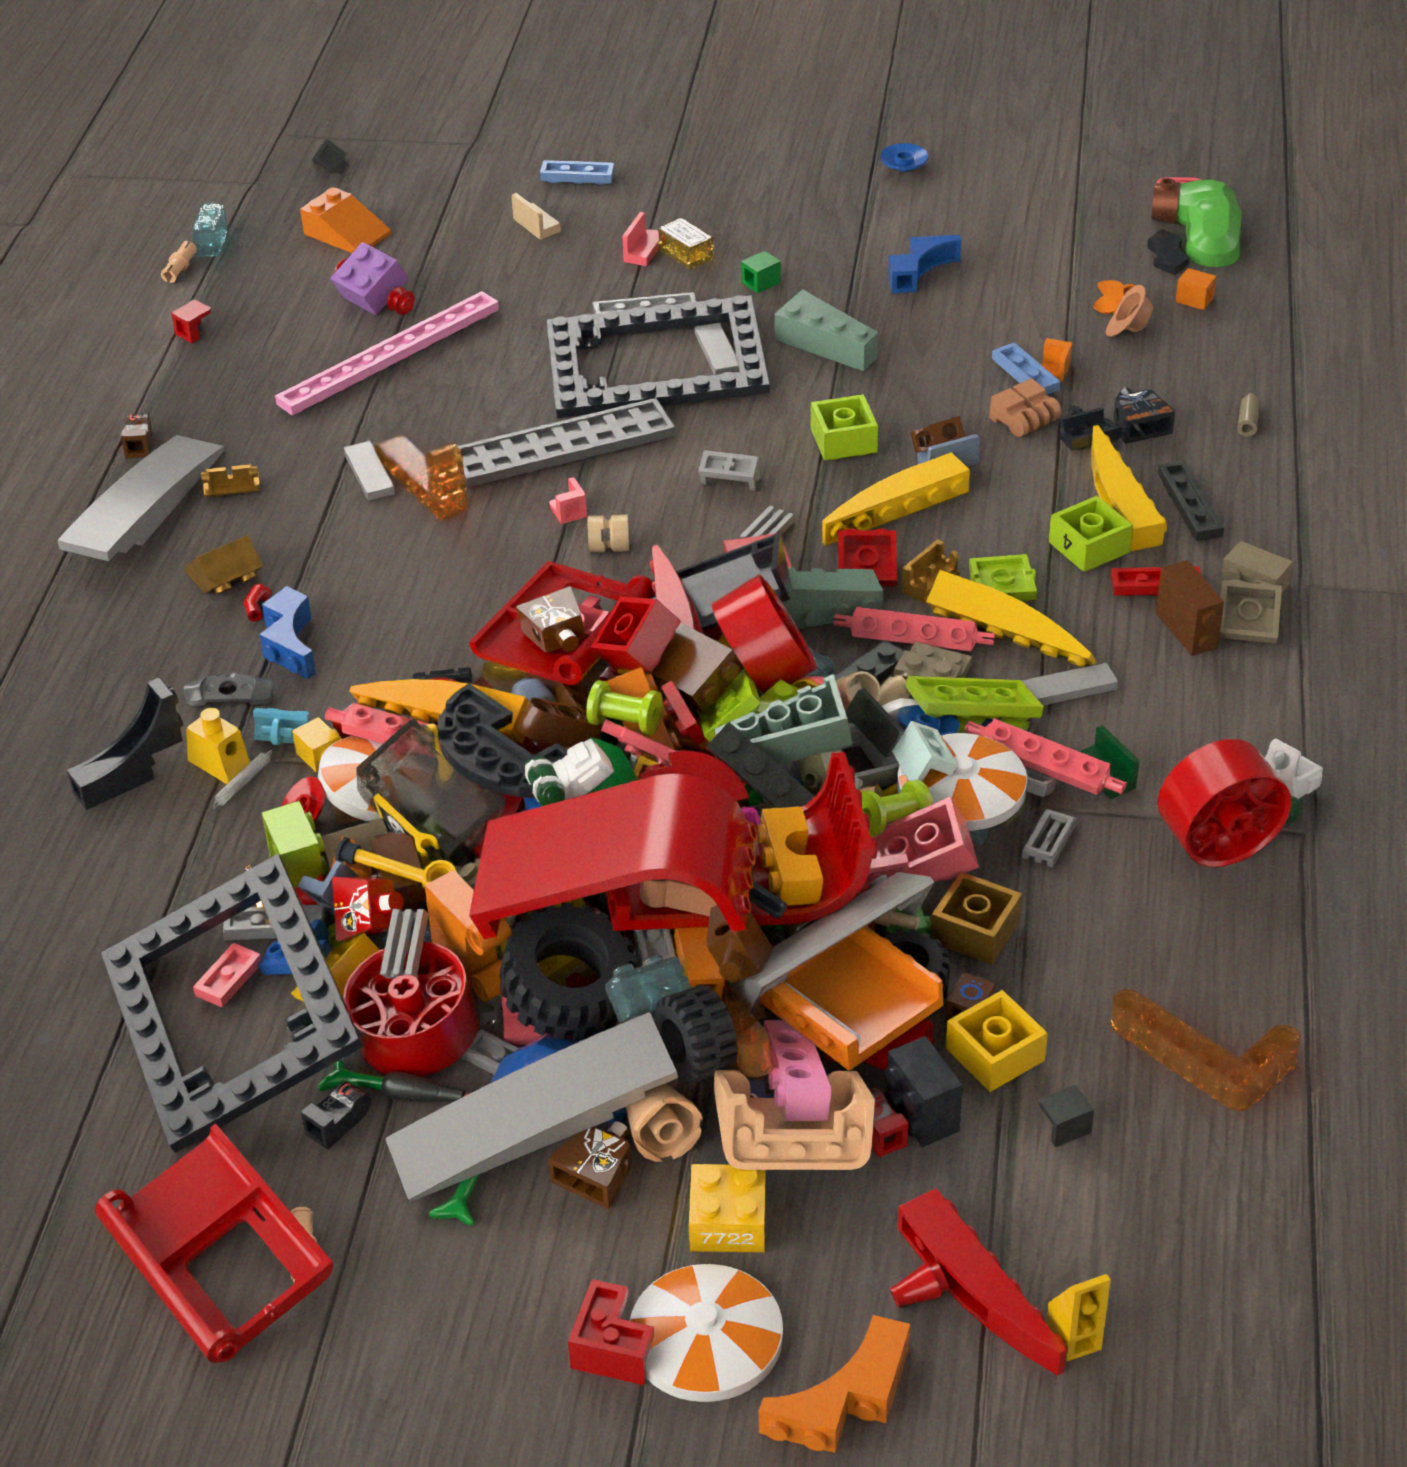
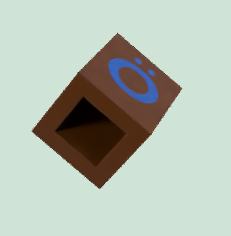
M963 973L947 999L945 1023L947 1024V1020L994 995L996 984L983 978Z

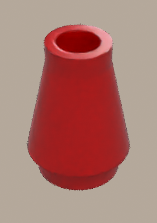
M925 1262L889 1289L895 1304L900 1309L907 1305L942 1298V1293L948 1291L949 1286L939 1264L934 1262L928 1265Z

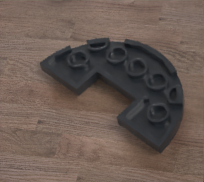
M470 683L460 688L446 701L445 709L442 714H439L438 743L447 762L458 773L476 783L480 788L506 795L535 798L533 788L525 776V762L527 759L544 756L550 762L555 763L567 755V749L556 743L540 753L532 755L498 731L512 723L513 712Z

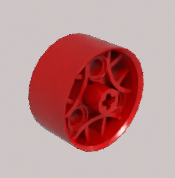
M758 574L711 603L714 615L726 639L749 676L763 694L780 680L793 684L796 680H800L817 669L814 657L799 629L777 594L761 574Z
M1225 739L1212 742L1195 750L1178 763L1166 777L1159 791L1157 805L1161 818L1193 861L1206 867H1224L1251 857L1269 844L1288 819L1292 801L1291 793L1286 784L1254 745L1241 739Z
M423 941L417 977L401 975L396 978H384L380 974L384 948L371 955L351 974L344 990L343 999L364 1047L360 1048V1051L366 1062L383 1074L398 1071L422 1077L436 1073L462 1057L473 1044L479 1030V1010L465 968L458 956L448 948L436 943ZM409 951L406 953L403 970H406Z

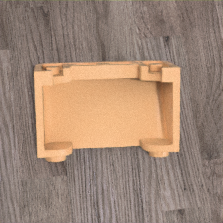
M715 1070L714 1092L724 1155L730 1165L742 1170H853L864 1166L871 1154L875 1099L857 1071H835L827 1075L831 1086L828 1121H785L781 1107L775 1106L774 1098H750V1083L740 1071Z

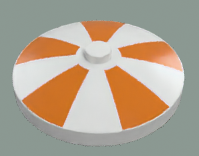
M967 733L942 735V739L958 766L952 775L930 768L922 782L930 790L933 804L951 797L965 817L969 831L990 828L1012 817L1022 806L1027 788L1026 770L1019 757L1005 745L984 736ZM900 765L897 780L898 793H900L903 784L909 781Z
M350 736L335 742L324 752L320 760L318 779L326 792V798L341 811L368 822L380 819L373 798L377 794L383 797L409 823L423 819L427 813H433L437 809V806L441 803L440 795L438 803L432 793L438 792L439 794L440 792L441 794L444 790L439 786V791H430L432 787H437L438 783L436 778L439 763L434 757L357 736Z
M716 1264L691 1265L663 1275L649 1285L641 1294L630 1317L632 1322L654 1326L655 1336L646 1359V1379L660 1390L689 1401H721L749 1391L763 1381L771 1372L782 1349L783 1321L775 1298L757 1279L741 1270Z

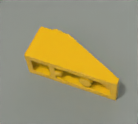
M1107 1274L1073 1285L1048 1303L1046 1325L1053 1333H1058L1064 1340L1067 1347V1362L1102 1350L1111 1281Z

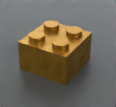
M960 871L932 913L931 939H938L942 943V947L993 965L1020 922L1022 893Z

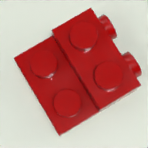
M881 528L876 530L847 529L845 531H838V569H871L874 571L881 586H897L896 530Z

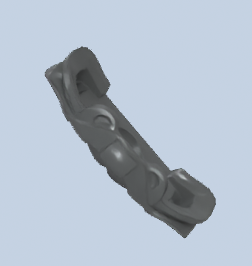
M228 672L187 682L184 686V697L191 707L204 706L206 702H249L251 705L266 706L271 703L273 697L272 680ZM225 684L237 686L236 691L229 695L222 694L220 688Z

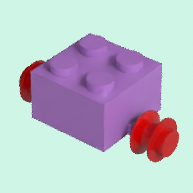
M364 242L357 247L349 258L342 259L336 265L335 273L330 278L343 298L374 315H377L386 304L390 310L396 311L400 315L407 314L414 306V294L402 287L409 278L398 261Z

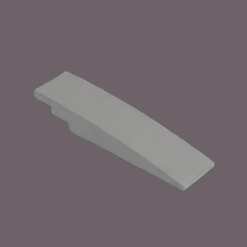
M174 436L131 468L90 505L57 540L59 549L110 561L117 552L126 554L134 544L142 546L199 481L201 472H206V469H209L225 451L224 446L183 436Z
M650 1012L500 1078L423 1117L385 1139L408 1200L413 1202L614 1118L613 1111L645 1099V1091L677 1079L678 1075Z

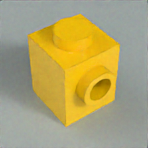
M319 717L292 730L296 754L316 773L319 771L320 760L324 752L332 744L342 739L336 729H331Z

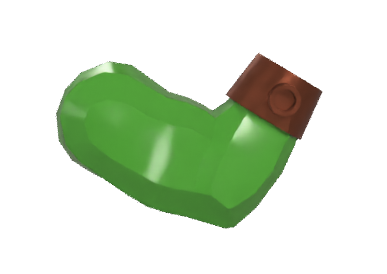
M1163 178L1160 180V183H1155L1151 219L1172 224L1178 222L1186 226L1187 242L1184 254L1190 256V261L1207 267H1224L1234 264L1240 258L1242 212L1237 203L1235 193L1224 182L1213 179L1180 183L1175 182L1172 178Z

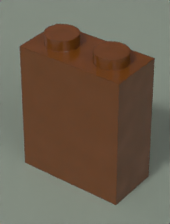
M1188 560L1161 567L1156 608L1157 616L1191 656L1218 648L1224 601Z
M681 624L676 629L674 638L668 643L661 655L659 664L653 669L651 674L658 689L663 691L661 686L672 680L686 703L705 714L737 678L744 667L732 649Z

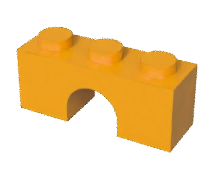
M802 807L762 809L761 824L755 825L758 844L762 843L763 867L769 869L768 883L770 892H775L778 898L787 903V906L819 903L823 876L817 856L802 855L806 851L809 833Z

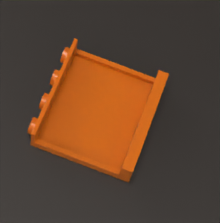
M866 925L790 971L787 979L762 994L759 1002L850 1071L942 1007L943 984L936 973L928 971L917 963L911 955L903 953L893 946L887 938L879 936ZM785 983H788L789 985L794 987L807 998L812 1000L825 1011L830 1013L832 1016H834L839 1021L848 1026L850 1029L861 1036L859 1044L857 1037H855L853 1034H851L849 1031H847L845 1028H843L841 1025H839L837 1022H835L833 1019H831L824 1012H822L820 1009H818L816 1006H814L812 1003H810L808 1000H806L804 997H802L800 994H798Z

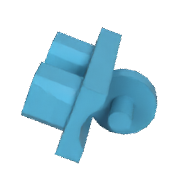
M255 708L253 711L255 722L254 740L271 741L273 745H280L282 742L294 743L292 730L310 722V713L308 711Z

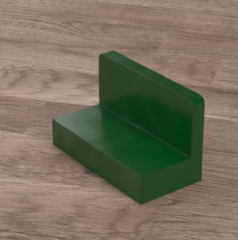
M1103 725L1096 727L1095 744L1079 752L1109 763L1110 776L1127 782L1123 794L1136 789L1139 770L1138 758ZM1107 788L1102 790L1110 800L1121 795Z

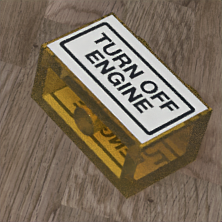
M679 218L658 228L659 250L691 270L713 259V237L685 219Z

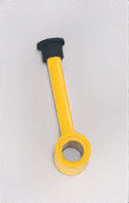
M347 837L340 841L335 855L336 861L350 864L358 862L422 883L424 888L426 884L452 870L456 872L455 867L445 860L434 861L425 870L362 850L360 845L351 843Z

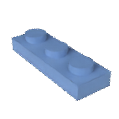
M543 160L540 170V181H548L550 183L612 184L615 166L614 163Z
M1015 342L992 351V359L1019 383L1032 378L1046 389V395L1060 390V381Z

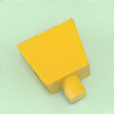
M207 708L201 712V717L186 729L188 761L228 784L250 764V760L240 730L220 718V713L216 708Z

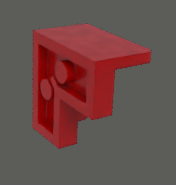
M591 1279L568 1339L571 1369L644 1385L647 1378L646 1359L655 1336L654 1326L621 1319L629 1298L628 1287Z

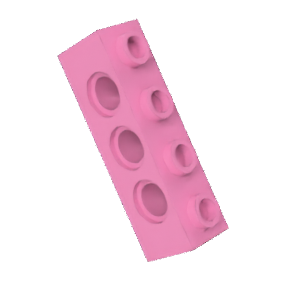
M764 1020L763 1034H758L757 1052L758 1055H763L764 1072H769V1088L775 1090V1106L781 1107L785 1121H828L831 1086L815 1044L783 1020Z

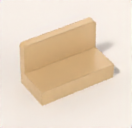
M517 193L511 195L513 219L541 240L561 232L560 223L537 205L529 203Z

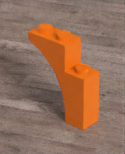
M708 927L675 928L673 945L677 957V968L682 990L684 991L699 985L708 986L721 999L724 978L720 975L719 966L707 948Z
M873 1315L859 1349L837 1373L805 1391L762 1399L758 1411L759 1433L767 1435L776 1441L787 1440L805 1445L815 1451L825 1450L835 1453L848 1414L855 1415L865 1421L875 1420L886 1423L909 1350L911 1324Z

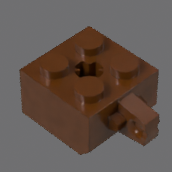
M389 832L384 835L374 836L375 839L371 840L374 854L421 869L412 837L404 833L394 834V832ZM369 866L371 871L370 877L391 879L394 882V892H399L404 900L402 912H405V909H412L416 912L420 908L419 902L427 901L426 891L422 883Z

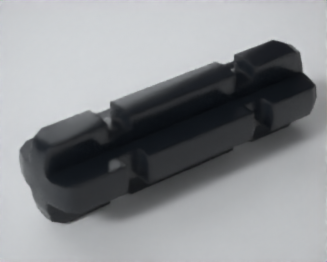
M470 667L458 668V671H454V668L434 670L426 675L425 672L413 674V679L418 680L445 677L460 683L472 684L473 681Z

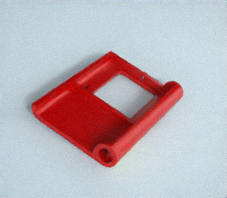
M547 561L469 641L470 648L476 656L566 685H575L581 681L601 658L590 647L610 613L592 632L584 629L586 637L579 641V645L574 651L566 652L560 648L552 652H544L521 630L516 606L569 586L618 601L620 596L653 599L655 594L652 589V581L645 576L637 575L626 584L605 578L602 575H595Z
M217 1124L210 1128V1135L205 1141L132 1197L124 1190L116 1189L101 1197L95 1206V1214L205 1357L212 1363L227 1362L232 1359L238 1350L326 1281L333 1270L332 1260ZM121 1200L119 1206L115 1209L111 1202ZM241 1222H247L292 1275L294 1284L274 1301L267 1304L244 1325L234 1328L187 1270V1266L190 1261Z

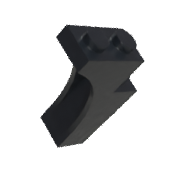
M160 678L147 682L143 702L137 714L113 743L89 760L67 770L72 793L86 810L153 780L152 766L155 765L152 755L183 741L180 728L184 725L180 714L176 710V704L179 703L177 694L171 686L167 688Z

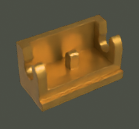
M938 539L903 567L902 593L926 604L939 570L960 576L956 550L950 553L949 559L944 554V542Z

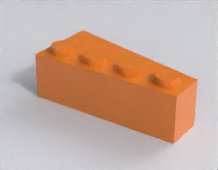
M642 667L606 681L611 692L644 698L651 690L658 691L652 674L645 675ZM664 704L659 726L652 736L644 735L638 723L622 720L623 725L627 729L675 751L681 749L675 731L669 733L665 721L670 719ZM645 753L643 754V757L648 758L652 761H655L656 759Z

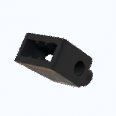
M1124 388L1118 393V396L1115 398L1114 421L1115 424L1121 427V437L1125 444L1173 434L1175 410L1153 390L1146 389L1133 392L1130 388Z

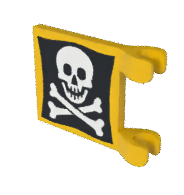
M377 794L373 798L379 816L384 820L387 832H394V834L404 833L412 837L420 866L425 870L433 861H428V854L424 848L426 846H434L438 850L439 845L436 837L417 831L383 797Z

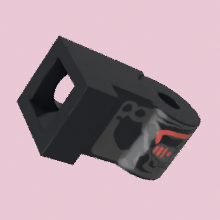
M348 1081L341 1082L334 1088L331 1095L327 1096L317 1106L310 1103L301 1111L305 1135L329 1150L366 1115L371 1105L370 1096Z

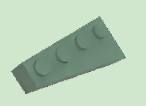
M803 289L775 313L776 341L861 371H865L877 360V331Z
M788 567L792 586L791 599L784 606L798 629L834 623V620H836L834 619L835 613L853 616L856 607L883 610V589L874 571L871 569H837L835 572H824L822 568H811V572L796 571L795 568Z
M834 674L823 678L824 683L811 689L808 685L798 690L797 696L785 702H781L778 699L768 704L769 707L759 714L750 712L730 722L777 764L853 745L848 719ZM725 725L715 729L716 735Z

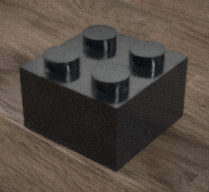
M924 1036L888 1051V1067L885 1069L887 1091H885L884 1096L891 1108L898 1114L901 1113L908 1121V1134L915 1136L920 1145L925 1147L960 1132L963 1084L927 1037Z

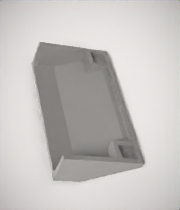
M897 872L888 878L884 874L870 883L869 890L855 897L842 908L822 917L772 947V952L760 973L734 983L726 980L725 986L745 1016L749 1018L753 1015L762 994L784 982L790 971L896 907L899 911L903 910L905 914L915 916L935 882L931 877Z

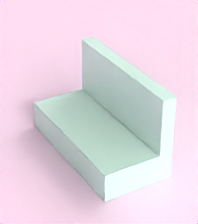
M914 721L909 723L892 750L909 781L915 779L923 781L930 768L952 775L958 766L938 730Z

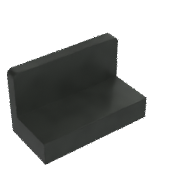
M865 688L859 689L845 711L846 716L885 758L893 755L892 750L900 740L904 730Z

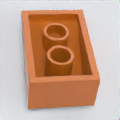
M332 187L300 209L304 235L353 253L362 242L373 247L391 235V229L352 194Z

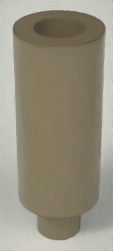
M1253 393L1247 394L1240 404L1237 431L1245 437L1253 436L1258 428L1261 402Z

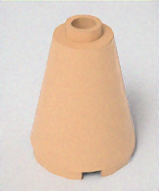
M667 1083L645 1091V1099L626 1106L634 1144L644 1158L654 1162H662L661 1158L670 1155L673 1159L681 1157L694 1146L702 1131L699 1127L702 1116L696 1105Z

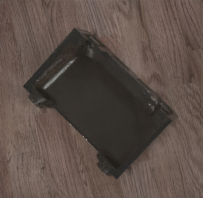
M412 718L356 767L357 790L363 800L377 813L378 810L373 797L379 794L417 831L436 837L439 845L438 850L434 846H426L424 848L428 854L429 861L445 860L453 866H458L486 833L488 821L497 819L503 813L506 806L505 798L502 793L484 788L478 789L471 781L458 773L436 751L434 742L436 736L426 724L420 725Z

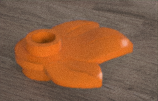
M1115 280L1098 282L1097 286L1103 296L1094 303L1093 308L1102 314L1115 313L1122 297L1129 289L1136 285H1123Z

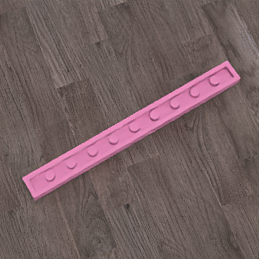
M481 291L275 395L276 404L292 416L300 413L304 409L322 402L324 399L345 390L347 387L386 369L388 366L427 348L429 345L447 338L449 335L468 327L470 324L486 318L488 315L499 310L498 301Z

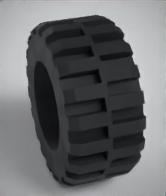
M562 903L561 907L555 908V905L544 907L541 913L533 910L525 915L524 921H519L514 926L512 935L507 939L499 976L501 979V994L504 998H507L506 1006L513 1014L519 1013L517 1020L526 1027L529 1024L534 1026V1032L542 1036L546 1032L553 1034V1039L564 1040L565 1036H572V1040H581L585 1038L586 1033H590L591 1036L601 1033L604 1030V1026L611 1027L617 1022L619 1014H621L630 996L637 967V958L633 953L634 946L628 936L623 937L624 931L613 930L612 923L609 921L610 916L601 911L597 914L591 911L592 907L582 904V908L573 907V903ZM551 956H572L588 964L596 973L598 980L588 986L578 988L561 986L548 979L541 972L537 964Z

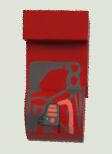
M875 1087L869 1090L875 1099L872 1148L880 1158L908 1146V1121L901 1113H895L882 1091ZM893 1134L894 1139L889 1143H884V1137Z

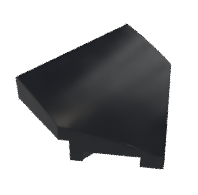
M1070 406L1068 408V415L1060 418L1059 438L1071 450L1092 445L1093 426L1099 425L1103 433L1108 435L1110 440L1121 438V427L1110 419L1104 418V408L1083 412L1082 409H1079V406Z

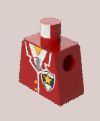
M364 876L332 877L336 941H348L363 933L368 938H371L389 930L393 909L401 910L404 905L402 895L399 892H394V882L391 879Z

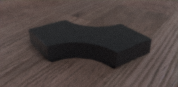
M1161 229L1148 239V249L1157 255L1154 258V267L1175 275L1189 264L1190 256L1180 250L1183 237Z

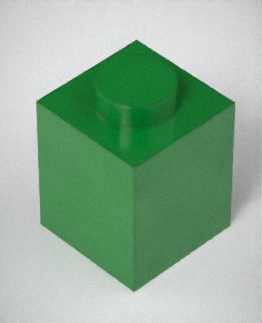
M766 251L741 261V283L757 294L781 283V261Z

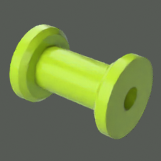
M597 680L589 693L587 720L593 725L601 724L606 717L638 723L644 735L652 736L659 726L662 715V694L659 691L651 690L644 698L613 693L606 681Z
M917 779L905 782L900 793L881 798L871 790L861 792L863 813H867L869 816V832L871 837L882 834L887 823L894 822L933 804L930 790L922 781Z

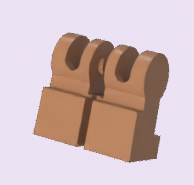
M1032 378L1013 386V390L1009 388L991 396L989 418L995 423L1003 422L1016 437H1022L1028 434V432H1033L1039 427L1049 424V422H1054L1060 419L1062 415L1058 401L1053 397H1048L1046 389Z

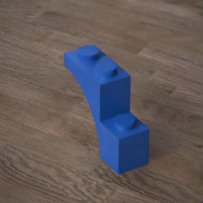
M960 235L910 237L909 254L888 256V279L891 293L917 292V283L927 271L942 264L960 262Z
M286 586L262 604L264 621L267 627L260 634L262 653L267 660L287 668L292 673H297L309 679L316 673L313 652L298 639L302 628L312 619L308 596Z

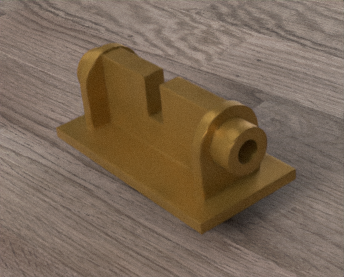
M251 464L231 466L232 475H227L226 467L206 469V472H201L202 483L204 484V497H220L227 494H247L260 491L257 466H252Z

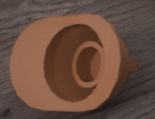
M1143 285L1132 287L1122 297L1116 312L1106 327L1105 334L1108 337L1118 335L1125 329L1131 332H1138L1146 327L1153 312V304L1145 296L1146 290Z

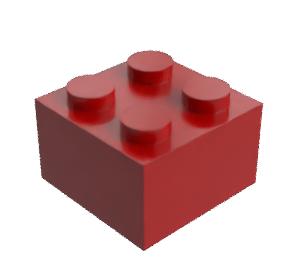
M620 596L590 648L615 669L635 670L642 667L644 672L651 673L659 664L661 655L668 643L674 638L681 620L658 599Z

